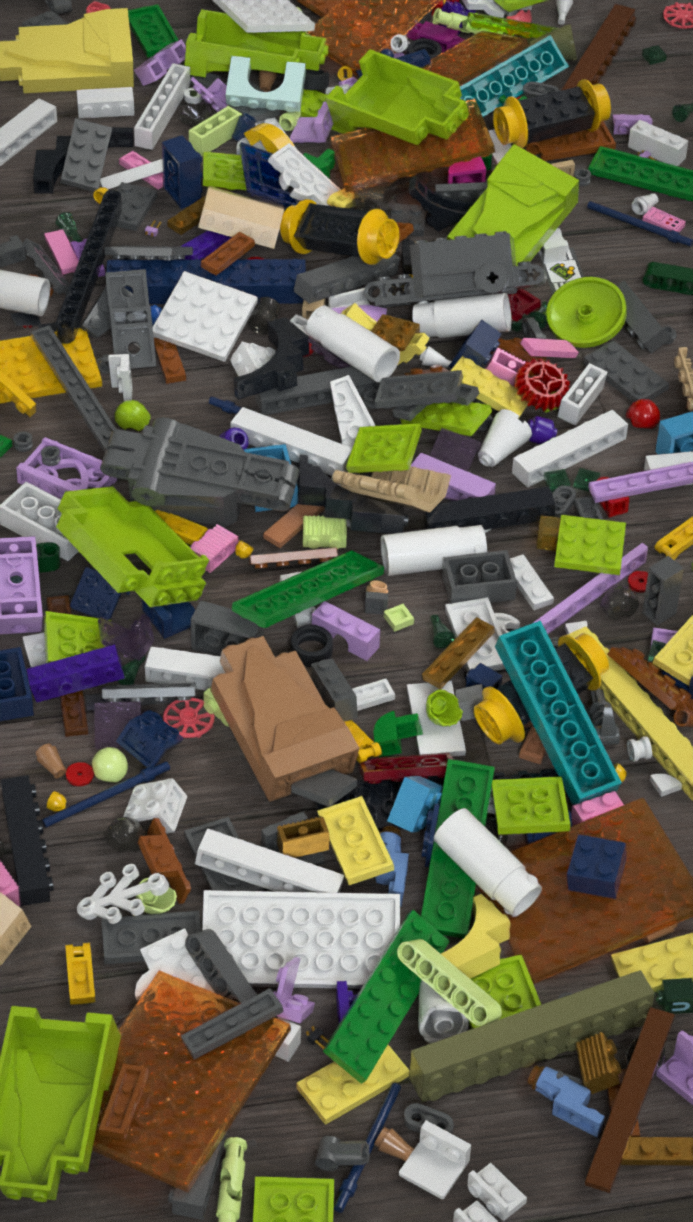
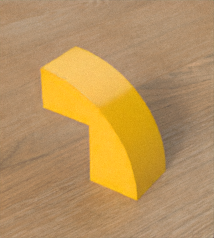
M269 123L258 124L244 133L251 146L261 141L270 156L289 143L295 146L282 130Z

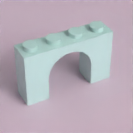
M231 57L225 94L226 104L234 107L247 106L254 109L267 108L269 110L277 109L286 110L287 112H300L306 76L305 63L287 62L285 77L281 86L274 91L261 92L249 84L250 58Z

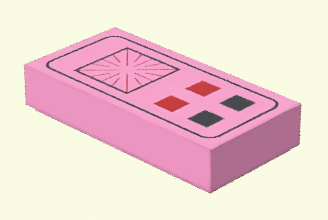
M652 207L642 219V221L666 230H675L677 232H680L686 221L655 207Z

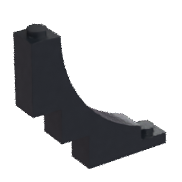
M308 455L299 456L298 504L323 506L324 517L350 519V530L394 534L402 533L403 526L407 527L408 514L405 513L404 505L381 502L353 493L334 483L322 471L320 466H312V464L308 463Z

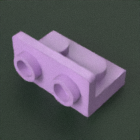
M642 114L613 115V133L630 135V129L639 120L652 125V118H650V115Z

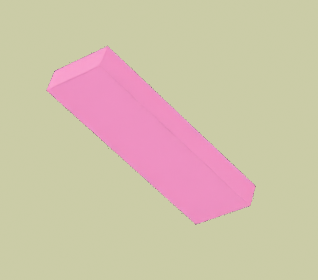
M134 151L119 159V164L127 170L151 163ZM163 172L142 178L158 190L163 187Z
M64 230L45 233V241L60 272L63 275L75 272L79 261Z
M523 338L520 343L530 356L576 358L579 353L566 340Z

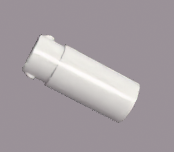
M0 270V309L43 316L49 302V280Z
M507 293L441 299L432 303L420 301L413 306V322L420 324V333H425L429 338L470 335L481 320H484L499 332H507L511 329V307Z
M324 305L317 308L307 322L306 332L310 337L320 342L325 349L374 381L381 382L382 378L390 377L395 371L400 359L399 350L346 315L339 314Z
M482 525L460 528L458 526L381 536V556L386 576L442 569L443 557L487 552L486 536Z
M466 808L452 814L437 830L434 842L492 900H497L504 907L506 914H510L513 917L522 914L539 897L542 886L538 883L537 878L530 875L525 870L526 867Z

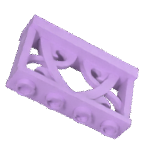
M46 437L24 463H20L16 468L19 484L23 485L25 482H28L60 500L65 491L84 490L89 487H110L112 483L114 484L117 481V478L107 476L101 472L102 460ZM47 446L58 447L61 457L60 463L55 466L44 465L42 463L41 450ZM74 467L81 479L73 478L64 481L58 478L56 470Z

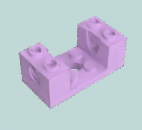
M35 536L0 538V634L41 632L43 614ZM17 575L23 580L16 584L11 582L10 578Z

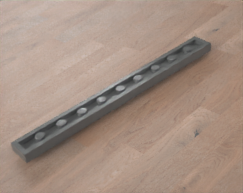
M50 325L31 331V338L105 453L111 433L117 429Z

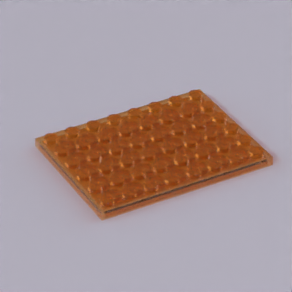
M476 99L466 101L469 116L447 140L428 133L419 145H415L372 128H363L330 137L345 191L356 192L360 188L375 187L379 183L393 182L405 176L412 177L416 173L431 172L435 168L449 167L454 163L468 162L473 158L487 157L491 153H495L493 141Z
M643 797L572 826L570 831L555 833L512 851L511 853L526 867L525 870L530 875L535 876L538 883L542 886L539 897L522 914L516 917L506 914L504 907L497 900H492L478 886L482 895L488 901H492L495 907L509 918L511 924L510 939L507 941L516 956L522 955L533 984L693 917V878ZM578 834L626 843L627 860L616 899L568 890L567 872Z
M159 970L119 1029L121 1038L109 1090H104L92 1151L189 1193L291 1031V1025L273 1017L194 1060L183 1044L181 1035L240 1005V1003ZM123 1063L146 1067L149 1071L125 1140L103 1136L99 1133L102 1118Z

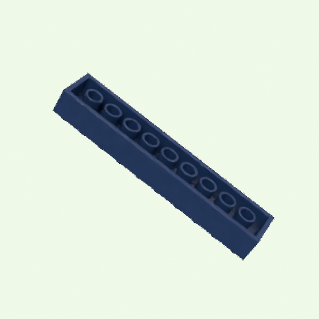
M198 259L107 260V272L146 269L149 304H166L184 271L258 297L257 304H303L304 299L294 292L297 275L306 272L305 259H237L217 276L201 267L202 260ZM124 287L133 294V289L131 287Z

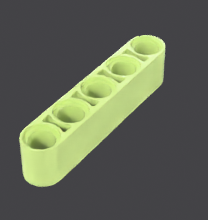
M417 939L406 941L399 945L397 954L400 961L473 1024L482 1026L501 1018L502 1009L498 1002L426 941Z

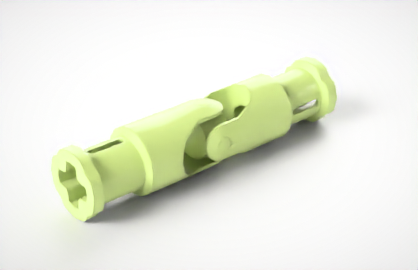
M439 8L433 14V24L435 25L439 23L453 30L465 33L472 32L478 37H489L496 42H499L503 37L504 28L500 25L498 27L493 26L489 22L474 20L471 17L454 12H443Z
M230 1137L224 1141L226 1154L222 1160L221 1184L216 1211L218 1222H237L240 1218L242 1180L244 1179L245 1172L243 1157L244 1151L247 1149V1143L242 1138Z

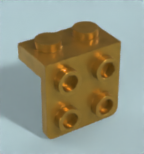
M382 314L371 332L396 347L399 351H404L414 335L420 333V324Z

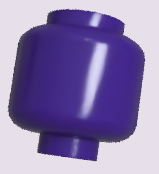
M535 416L527 422L532 431V436L529 438V441L541 445L557 435V429L554 428V422L551 419Z
M230 428L219 436L239 444L243 450L247 449L249 445L247 434L240 428Z

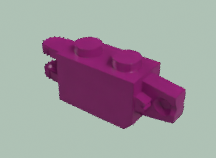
M425 21L424 24L413 22L410 29L406 31L407 37L412 40L426 38L438 42L442 48L441 55L450 56L452 52L465 53L469 47V41L458 36L459 31L435 25L428 21Z

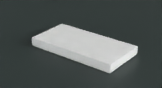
M448 681L442 690H446L454 695L452 681ZM430 683L407 684L411 714L418 713L423 729V735L415 736L419 755L449 752L452 757L465 756L466 749L460 721L449 727H442L432 723L427 717L425 705L427 697L440 689Z

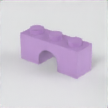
M181 39L167 45L134 69L143 86L155 82L167 73L166 70L173 63L180 64L185 60L186 46Z
M324 601L312 614V625L325 628L333 638L337 634L341 635L347 641L350 653L367 661L379 648L380 629Z

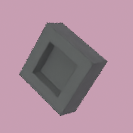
M366 592L365 613L384 614V611L388 609V593Z

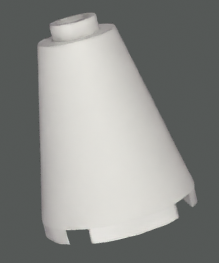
M502 409L495 415L478 452L479 461L484 466L494 467L525 444L532 436L528 423L526 421L522 423L518 419L519 415L515 412Z
M422 980L419 988L418 1028L424 1039L428 1043H434L465 1032L468 1028L469 1020Z

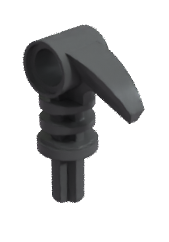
M600 688L591 691L592 705L589 707V713L592 716L593 726L603 746L619 745V728L615 724L611 704L605 701L604 692Z

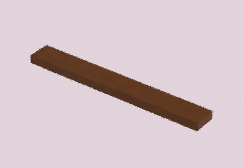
M69 595L46 598L49 612L71 614ZM83 691L60 696L65 737L88 735Z
M650 1007L586 1177L585 1186L611 1193L675 1019V1014Z

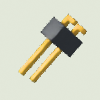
M313 1026L311 1034L308 1031L306 1032L307 1041L312 1045L316 1043L324 1050L325 1047L318 1041L321 1038L326 1043L329 1041L323 1037L324 1032L320 1028L314 1029Z

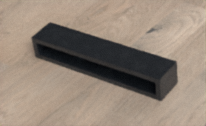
M550 486L439 503L430 513L424 511V523L426 529L482 525L484 530L547 521L555 519V502Z
M29 775L0 779L21 906L49 902L50 891H54L52 877H47L46 873L50 872L49 858H44L43 856L44 853H47L45 839H40V835L43 834L42 821H37L36 816H40L38 802H33V798H37L35 784H30Z

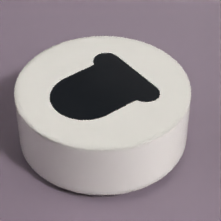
M188 88L184 92V100L189 104H198L203 100L194 88Z

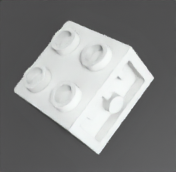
M173 778L136 785L122 821L124 824L159 818L162 826L166 829V833H173L181 816L187 795Z
M426 1120L420 1130V1142L400 1169L399 1176L438 1198L444 1199L470 1161L471 1144Z

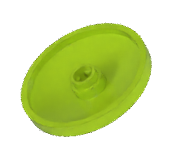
M582 277L567 282L552 295L547 306L546 316L549 328L558 340H566L574 347L588 348L609 341L622 329L627 316V306L623 293L612 282L598 277Z

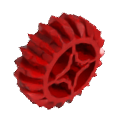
M533 358L530 362L524 363L519 368L518 374L515 377L516 383L514 388L517 389V395L522 396L521 402L527 401L528 407L533 405L535 410L541 408L543 412L547 408L552 411L555 407H560L561 400L570 389V381L567 380L568 374H562L563 368L558 369L557 363L552 365L549 360L544 362L542 358L538 361Z

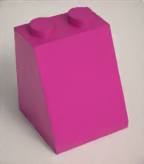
M475 141L456 143L448 171V184L485 182L486 167Z

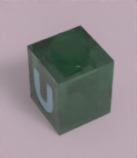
M692 978L662 980L661 989L657 990V1003L662 1005L663 1011L672 1014L693 1013Z

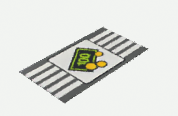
M569 248L568 252H566V260L547 264L542 262L552 294L567 282L584 277L574 248Z

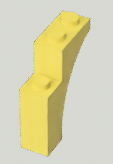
M353 303L341 312V314L351 318L369 331H372L377 323L356 303ZM416 333L404 351H399L400 359L398 365L402 362H409L415 354L418 356L422 354L427 348L425 345L430 338L425 333Z
M482 894L473 897V916L475 922L470 932L457 945L441 953L442 956L470 979L500 965L501 948L499 944L510 939L511 924L509 918L502 914L493 902L488 901Z

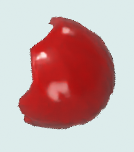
M638 399L626 410V419H630L632 426L636 428L653 429L660 421V411L655 403L649 399Z

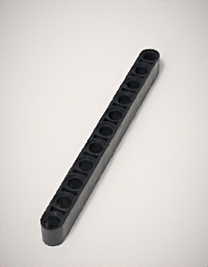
M108 190L104 193L56 320L57 338L63 344L71 343L76 338L106 256L104 247H109L122 212L121 193L117 190Z

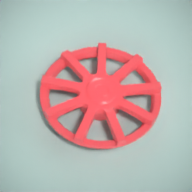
M675 2V4L665 7L663 17L669 25L681 29L693 28V25L685 26V23L689 21L693 24V6L691 3L679 4ZM668 17H675L671 21L667 19ZM677 21L679 23H682V26L676 25L674 23Z
M197 698L185 700V708L182 710L177 708L175 704L184 701L175 700L164 711L163 721L168 725L167 720L179 721L171 725L174 728L184 725L182 732H179L184 738H200L201 735L212 729L214 724V713L210 714L207 712L198 715L199 710L204 706V701ZM189 701L198 702L199 705L195 709L189 707ZM171 708L176 713H178L179 716H170L167 714ZM210 717L209 723L199 720L201 718ZM195 724L204 726L205 728L199 731ZM188 727H191L194 733H186Z

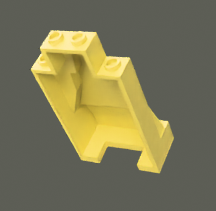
M128 8L105 9L84 14L83 18L68 25L19 27V35H16V41H0V81L19 80V86H23V93L134 87Z

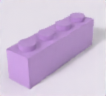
M420 453L411 464L412 467L451 475L447 493L444 497L447 500L456 501L495 495L496 483L423 453Z

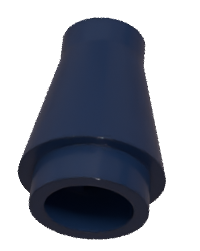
M243 113L242 116L240 115L232 138L239 142L245 137L244 133L255 127L256 119L247 113Z

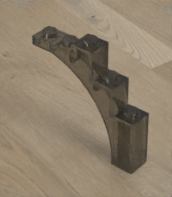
M424 158L382 167V175L380 177L368 179V187L366 189L354 191L353 207L355 210L362 211L381 209L386 213L388 219H391V209L387 204L398 194L409 189L410 179L414 176H417L423 184L432 182L431 164Z

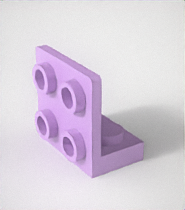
M194 77L190 79L195 84L193 86L194 90L201 95V98L207 104H212L211 107L216 112L228 106L225 95L227 85L219 78L208 89Z
M323 102L321 109L318 110L317 117H299L297 125L290 136L292 142H326L333 126L327 102Z
M295 957L290 962H287L283 968L279 969L276 978L279 986L278 990L274 991V994L284 1010L277 1017L301 1023L313 1012L315 1003L308 1001L309 998L303 995L296 994L292 996L301 959Z
M681 1030L677 1036L674 1055L657 1070L656 1076L693 1105V1036Z

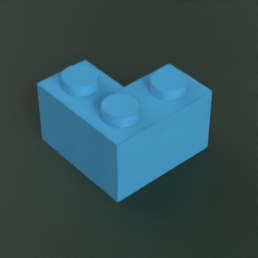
M421 776L405 777L387 821L412 833L419 832L427 823L428 816L426 814L428 810L434 809L435 804L441 803L443 786Z

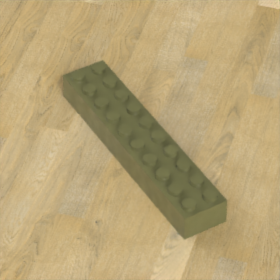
M641 970L411 1050L409 1079L422 1103L429 1100H438L443 1095L460 1092L474 1084H483L493 1077L505 1076L513 1070L521 1067H530L535 1062L552 1059L566 1051L577 1050L576 1042L590 1038V1036L599 1034V1032L604 1033L608 1037L619 1035L633 1027H642L649 1009L653 1005L655 993Z

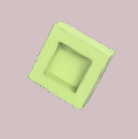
M404 604L384 611V618L394 632L414 624V617Z

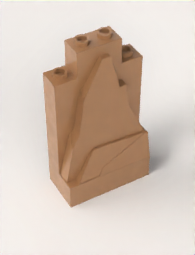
M264 636L250 638L244 643L229 645L222 649L220 664L225 673H221L213 678L210 691L269 802L290 795L291 785L294 782L331 769L345 775L353 773L360 748L334 707L330 709L325 705L296 651L284 652L275 657Z

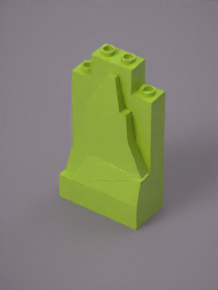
M201 9L197 20V34L190 33L186 40L185 66L190 67V75L206 78L209 72L229 71L231 57L236 56L250 58L251 70L285 74L287 62L305 63L306 69L319 71L321 64L324 65L329 46L326 45V38L310 36V34H307L308 31L247 33L228 14Z
M371 49L359 60L363 75L344 95L343 88L336 85L325 97L334 125L352 131L355 126L377 129L415 145H419L428 133L447 140L469 116L466 101L460 99L462 93L459 82Z
M514 144L487 179V189L447 236V239L453 240L456 236L471 238L475 237V234L483 233L490 236L495 235V232L507 231L514 238L516 266H518V262L531 261L578 203L579 180Z
M11 1006L0 1056V1166L3 1164L0 1189L7 1198L19 1200L21 1197H28L37 1202H47V1199L56 1200L62 1170L69 1174L88 1172L104 1090H109L121 1038L112 1015L87 1013L85 1023L41 1019L37 1008Z

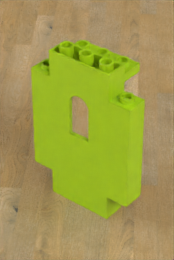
M113 486L65 491L57 508L62 515L56 528L117 593L135 591L149 607L195 601L201 597L206 582L201 577L205 573L209 559L205 555L199 557L150 506L143 505L137 501L128 502ZM135 553L152 570L150 576L144 570H138L124 555Z

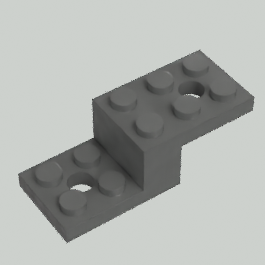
M146 269L106 272L105 278L114 355L129 354L131 369L156 367ZM123 287H131L133 294L130 297H125L121 292ZM131 343H137L140 351L132 354L129 352L128 346Z

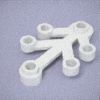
M128 864L123 868V878L111 893L105 897L103 896L108 889L116 884V878L112 872L102 874L100 877L101 885L91 897H86L79 902L77 912L87 920L99 916L107 919L109 923L115 924L122 918L117 907L130 911L134 916L144 912L145 907L140 899L130 901L127 900L128 898L151 891L155 896H160L167 892L169 883L164 875L155 873L148 878L147 882L126 889L132 880L139 876L137 867L134 864ZM108 905H114V906H116V907H111V908H109V909L104 908L105 906H108Z

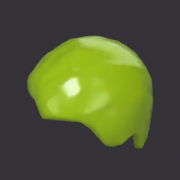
M136 400L124 401L115 411V422L124 430L127 428H133L136 431L143 430L145 425L149 424L151 417L145 406Z
M440 689L427 697L425 704L426 714L432 723L442 727H449L457 724L462 718L463 711L460 709L455 695Z

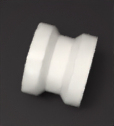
M647 736L641 737L640 740L629 739L627 741V751L632 762H637L640 758L646 760L652 758V747Z

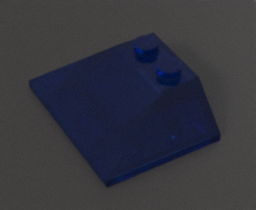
M241 142L239 147L246 191L261 201L282 206L284 212L289 206L297 205L299 200L292 198L288 189H282L279 183L281 173L275 170L268 162L273 153Z

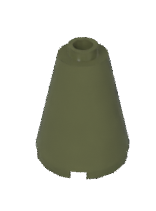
M571 24L562 26L529 41L530 45L527 46L528 48L551 35L565 60H577Z

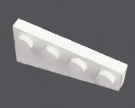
M347 375L331 381L330 390L341 443L353 448L359 428L375 426L350 376Z

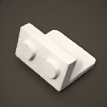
M241 342L230 361L237 375L242 376L262 367L273 357L276 351L270 347L265 348L254 343Z

